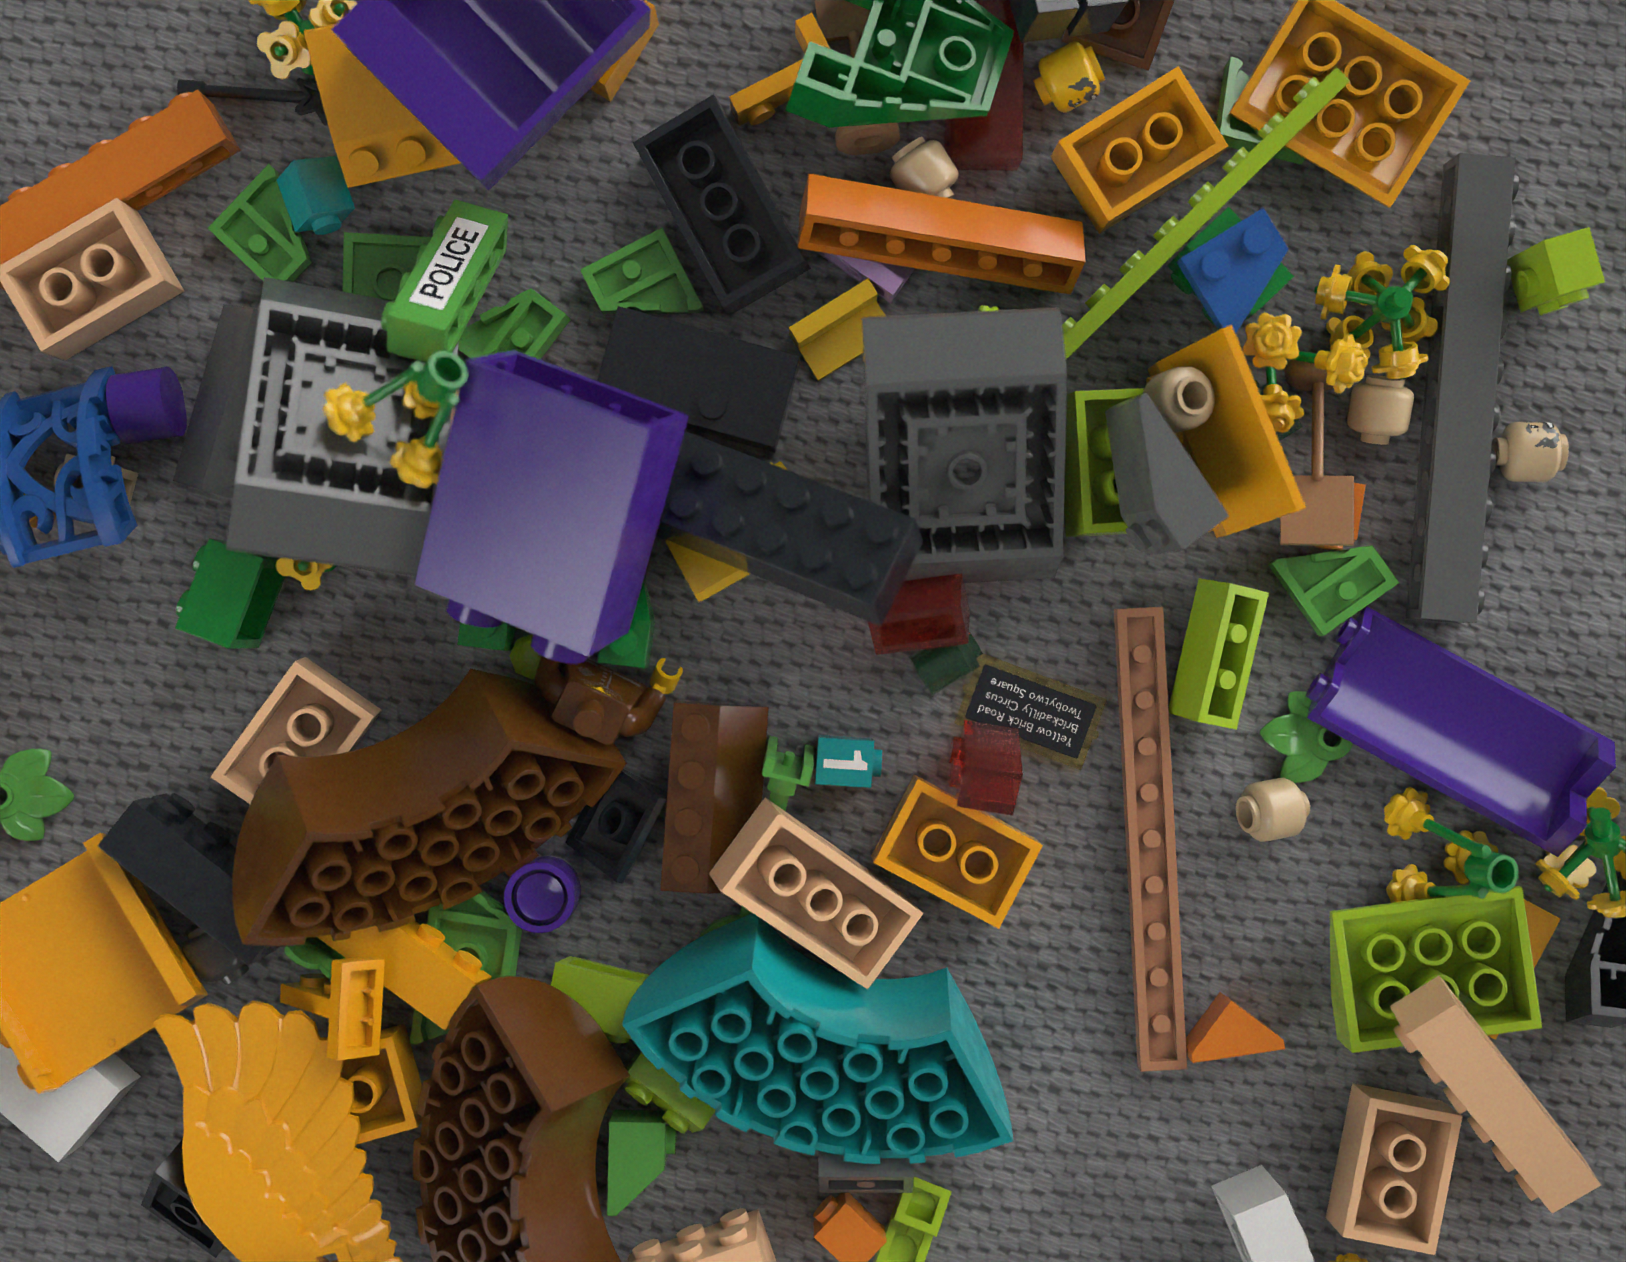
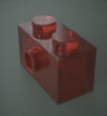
M960 573L903 581L882 626L868 621L876 655L969 644L970 609L963 575Z
M964 720L961 737H952L948 763L951 764L949 787L956 788V806L1013 816L1023 776L1019 729Z

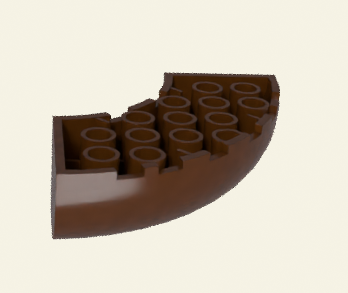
M471 668L457 688L435 710L416 724L389 739L358 750L335 755L302 757L277 754L247 810L235 853L232 882L233 909L242 943L272 946L303 945L306 937L331 935L333 941L350 939L351 931L377 926L379 932L415 922L414 914L441 904L443 910L458 905L483 892L480 887L481 884L493 879L504 871L509 877L522 866L538 857L536 849L555 834L562 838L572 828L569 821L586 804L593 807L606 793L627 763L615 744L606 745L590 737L581 736L576 731L553 721L549 716L548 702L535 685L511 677Z
M519 976L499 977L476 985L449 1020L448 1024L451 1028L444 1042L436 1045L431 1056L436 1061L431 1078L423 1081L417 1113L423 1116L421 1137L414 1139L412 1161L413 1180L420 1181L422 1205L415 1208L421 1245L429 1244L432 1262H621L602 1216L596 1184L595 1159L599 1130L605 1111L619 1087L630 1077L629 1072L592 1016L574 999L559 989L542 981Z

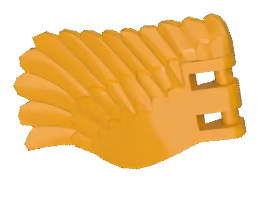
M253 1000L241 1008L238 1016H235L226 1008L206 1003L194 1008L195 1019L192 1021L180 1015L171 1014L159 1015L153 1021L155 1028L171 1055L183 1086L184 1132L182 1154L187 1190L194 1208L204 1223L241 1262H329L323 1256L335 1253L338 1260L330 1262H403L400 1257L393 1255L397 1242L389 1239L392 1228L390 1221L381 1218L383 1213L381 1202L377 1199L370 1200L374 1189V1180L371 1174L363 1173L367 1161V1153L365 1150L356 1148L361 1130L359 1116L350 1114L354 1102V1083L342 1078L343 1060L336 1061L327 1058L328 1037L320 1036L316 1023L301 1010L288 1011L284 1016L271 1004Z

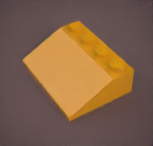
M1294 0L1229 114L1259 131L1277 112L1285 118L1298 105L1292 98L1313 77L1321 83L1337 67L1350 82L1285 147L1387 208H1391L1471 80L1335 0Z
M336 24L304 30V37L331 138L348 188L460 164L457 158L340 41L331 30Z
M1232 325L1206 336L1148 368L1150 377L1146 378V384L1154 376L1177 367H1192L1202 371L1213 386L1215 404L1212 414L1206 422L1194 429L1174 434L1229 515V517L1210 530L1214 531L1216 538L1228 536L1306 508Z

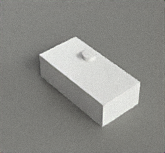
M0 1043V1113L57 1162H60L84 1144L141 1076L118 1056L113 1054L56 1091L37 1094L35 1089L30 1090L20 1079L17 1073V1066L20 1063L12 1049H7Z
M1262 1165L1211 1186L1242 1262H1315L1308 1247L1307 1237L1296 1218L1287 1194Z

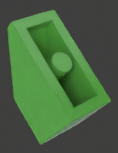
M613 1111L609 1121L607 1216H617L664 1171L668 1154H676L677 1130L662 1119L664 1111Z

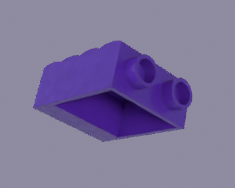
M360 0L331 30L348 50L489 191L649 29L651 8L643 0Z

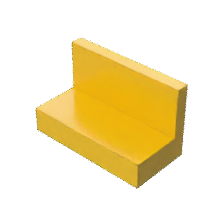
M869 278L789 327V336L817 381H820L863 354L862 317L886 316L877 303L878 293Z

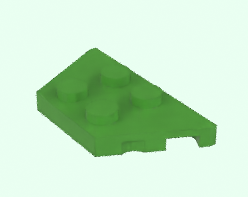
M483 891L446 910H443L441 904L429 909L427 924L443 933L445 936L444 942L452 947L454 951L463 950L478 958L482 962L481 970L492 976L490 980L499 977L516 976L522 928L511 920L505 906ZM414 1010L410 1043L419 1044L448 1033L449 1029L443 1030L419 1011Z

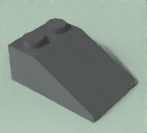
M1147 393L1113 405L1105 411L1121 517L1128 526L1126 534L1129 540L1138 550L1145 551L1147 555L1182 551L1229 517Z

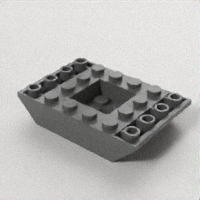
M264 277L226 550L417 576L437 485L431 483L428 488H419L414 484L403 482L398 475V468L391 465L390 459L396 453L395 446L397 442L403 441L409 444L412 439L420 440L422 437H426L434 417L418 419L414 413L415 408L409 409L403 405L404 390L401 388L376 403V407L373 410L376 417L371 422L374 427V433L369 436H362L360 440L352 442L347 435H338L330 429L323 412V406L327 404L324 394L329 389H337L339 385L346 383L351 387L352 391L360 390L370 394L406 372L414 362L426 363L387 352V331L382 329L381 320L384 308L390 300ZM459 341L452 352L456 356L458 355ZM452 410L437 439L439 449L442 451L441 458H444L448 441Z
M1059 307L862 317L868 501L915 518L923 540L901 586L1055 578L1063 556L1067 368ZM969 458L976 460L980 464L977 473L970 478H959L953 473L954 466L960 460Z

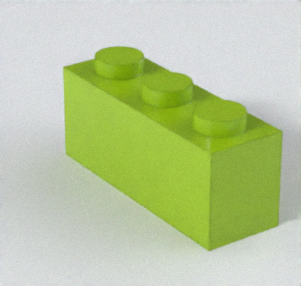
M1198 579L1169 703L1170 714L1200 723L1237 730L1269 592L1232 583Z

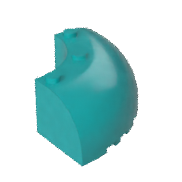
M752 913L699 937L669 957L640 985L626 1008L622 1022L623 1027L641 1052L658 1070L662 1067L680 1083V1091L690 1099L696 1096L714 1108L715 1116L746 1133L751 1128L759 1133L773 1137L774 1144L813 1156L815 1150L843 1155V1161L880 1164V1158H909L910 1164L926 1162V1156L954 1152L956 1158L1013 1142L1010 1114L993 1059L979 1026L947 967L915 977L875 979L867 990L845 974L827 968L795 950L777 934L769 923Z

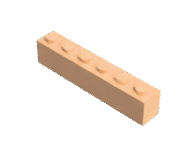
M1440 976L1435 977L1390 1006L1399 1022V1025L1393 1028L1401 1043L1410 1054L1418 1050L1423 1055L1418 1060L1427 1075L1435 1084L1442 1080L1445 1082L1447 1087L1443 1091L1459 1114L1468 1110L1472 1116L1467 1118L1477 1136L1484 1144L1490 1140L1495 1143L1491 1147L1494 1155L1508 1173L1514 1169L1517 1170L1518 1174L1514 1177L1531 1201L1539 1197L1553 1214L1601 1186L1579 1150Z

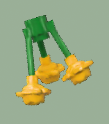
M446 351L435 352L425 364L414 362L406 372L370 394L360 390L352 391L351 387L346 383H342L337 389L327 390L324 394L327 404L323 406V412L330 429L338 435H347L350 441L356 442L362 436H369L374 433V427L371 422L376 417L373 411L376 403L403 388V405L409 409L415 408V416L420 420L428 417H434V420L426 437H422L420 440L412 439L409 444L403 441L397 442L395 446L396 453L391 456L390 463L395 468H398V475L403 482L414 484L419 488H428L431 483L438 484L443 458H441L442 451L439 449L437 439L450 411L459 402L456 392L466 382L467 370L464 363L456 355Z
M1408 787L1404 793H1396L1390 798V802L1384 807V820L1389 824L1387 833L1390 836H1399L1403 840H1408L1412 832L1431 831L1447 839L1450 843L1446 844L1445 852L1449 857L1444 860V867L1453 872L1458 883L1466 884L1470 880L1469 885L1436 886L1432 882H1427V874L1425 872H1418L1414 864H1408L1403 870L1395 869L1392 873L1393 879L1386 887L1390 903L1444 896H1474L1484 899L1489 891L1506 893L1515 886L1519 872L1517 863L1512 857L1498 853L1497 846L1492 845L1488 841L1486 833L1476 831L1472 834L1468 830H1462L1458 834L1436 823L1433 816L1429 814L1431 808L1430 805L1426 804L1428 794L1424 791L1417 792L1414 788Z

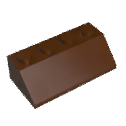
M679 700L674 702L660 891L701 894L722 893L709 873L762 802L764 781L762 770L766 751L769 707Z

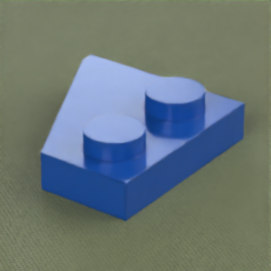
M1262 208L1183 256L1177 261V264L1217 329L1220 330L1232 325L1236 334L1289 248L1265 209Z

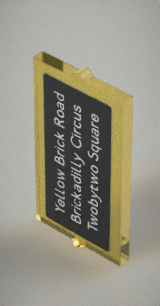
M979 653L969 683H965L962 686L965 694L954 724L1081 770L1092 739H1097L1099 736L1096 729L1107 699Z

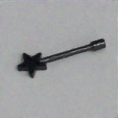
M301 78L297 79L296 82L302 91L207 85L204 81L179 79L177 83L178 95L199 90L206 97L299 103L295 107V112L298 115L316 112L321 122L328 126L317 82L313 84Z

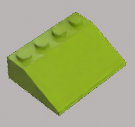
M1514 886L1506 893L1489 891L1484 899L1474 896L1431 897L1329 911L1331 999L1337 1040L1351 1053L1404 1046L1393 1028L1399 1025V1022L1390 1006L1437 976L1443 979L1486 1035L1542 1028L1523 889L1521 886Z

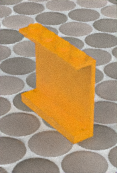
M99 833L83 843L87 851L0 903V1043L5 1048L12 1049L20 1063L17 1066V1073L27 1088L30 1090L35 1089L37 1094L56 1091L155 1028L153 1021L159 1015H177L208 995L142 882L97 847L106 835L103 833Z

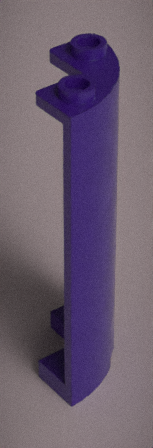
M1367 606L1363 608L1356 620L1350 617L1342 624L1335 638V641L1341 643L1324 674L1319 673L1307 690L1306 697L1312 700L1307 715L1308 719L1557 857L1587 827L1586 799L1616 768L1614 741Z

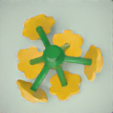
M1597 787L1586 799L1587 827L1579 834L1585 836V840L1579 847L1576 845L1569 846L1558 857L1546 851L1547 856L1535 863L1543 872L1538 879L1544 884V889L1547 892H1552L1558 897L1566 893L1577 901L1580 898V893L1576 888H1586L1589 884V879L1596 873V866L1588 857L1592 855L1595 858L1602 859L1609 893H1600L1592 896V900L1587 902V908L1591 910L1597 909L1599 913H1603V916L1608 918L1626 917V891H1619L1616 871L1621 872L1622 877L1626 880V836L1621 837L1619 826L1611 821V819L1619 815L1621 807L1616 799L1607 797V793L1603 788Z

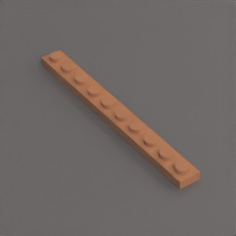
M1163 607L1114 609L1137 1066L1141 1072L1187 1069L1164 612Z

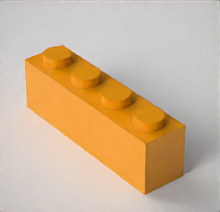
M416 921L379 932L377 926L351 931L350 939L333 941L331 935L317 936L346 959L370 956L385 959L383 986L443 1030L451 1028L448 1024L449 1020L474 987L492 978L491 975L481 970L482 962L478 958L463 950L454 951L452 947L444 942L445 936L438 929L424 923L420 925Z

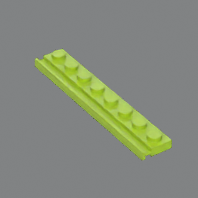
M1337 67L1321 83L1313 77L1292 98L1298 105L1285 118L1277 112L1257 132L1263 140L1251 152L1242 147L1222 167L1228 174L1215 187L1207 181L1187 201L1193 209L1180 221L1173 215L1153 235L1158 243L1146 255L1137 250L1118 269L1124 277L1111 289L1104 283L1085 302L1090 310L1078 322L1070 317L1062 324L1066 360L1350 82Z

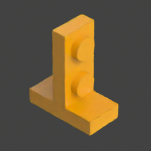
M812 12L795 21V36L804 54L809 41L830 49ZM802 60L729 96L730 109L739 126L748 121L751 125L760 124L775 114L774 108L789 101Z
M370 956L332 960L331 981L324 974L310 973L300 975L299 982L281 984L280 1003L329 1018L327 1058L340 1061L380 1055L385 959Z

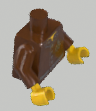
M541 655L534 679L536 688L548 702L549 716L553 721L576 731L581 736L590 737L606 745H613L620 735L624 737L634 736L649 730L666 701L664 694H670L676 689L682 676L683 668L680 666L676 675L669 676L661 670L666 658H661L651 675V687L646 688V685L590 659L581 663H563Z

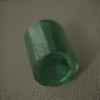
M954 628L908 656L933 696L979 668L980 665L976 658L983 653L969 631L961 635L958 629Z

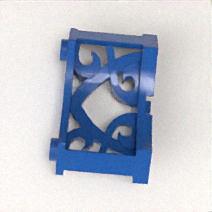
M112 366L94 370L84 383L21 399L18 393L14 391L6 393L0 399V551L7 555L13 568L24 566L26 563L100 545L107 547L119 544L137 527L125 490L121 466L117 464L112 465L111 446L120 444V439L112 426L106 402V384L108 378L115 374ZM68 423L75 429L77 428V430L69 432ZM53 433L66 444L78 448V455L70 459L61 468L56 479L55 492L40 485L25 470V466L35 450ZM79 476L82 477L84 486L81 489L73 486ZM53 512H55L58 525V539L37 544L30 525V519L37 516V529L48 534L53 528ZM73 520L95 524L97 530L75 535Z

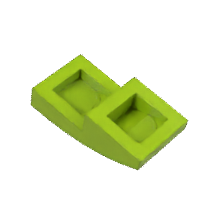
M914 1176L913 1193H899L885 1228L887 1242L876 1253L873 1262H925L933 1236L937 1237L952 1191Z

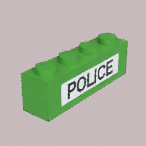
M454 199L445 216L439 215L437 217L430 242L428 244L422 243L417 254L416 266L412 272L406 271L400 283L399 295L395 302L388 301L384 308L381 327L387 331V352L422 362H427L435 352H453L506 252L508 214Z

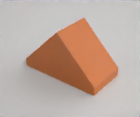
M1219 992L1186 1037V1054L1192 1063L1285 1049L1284 1040L1278 1034L1222 992Z

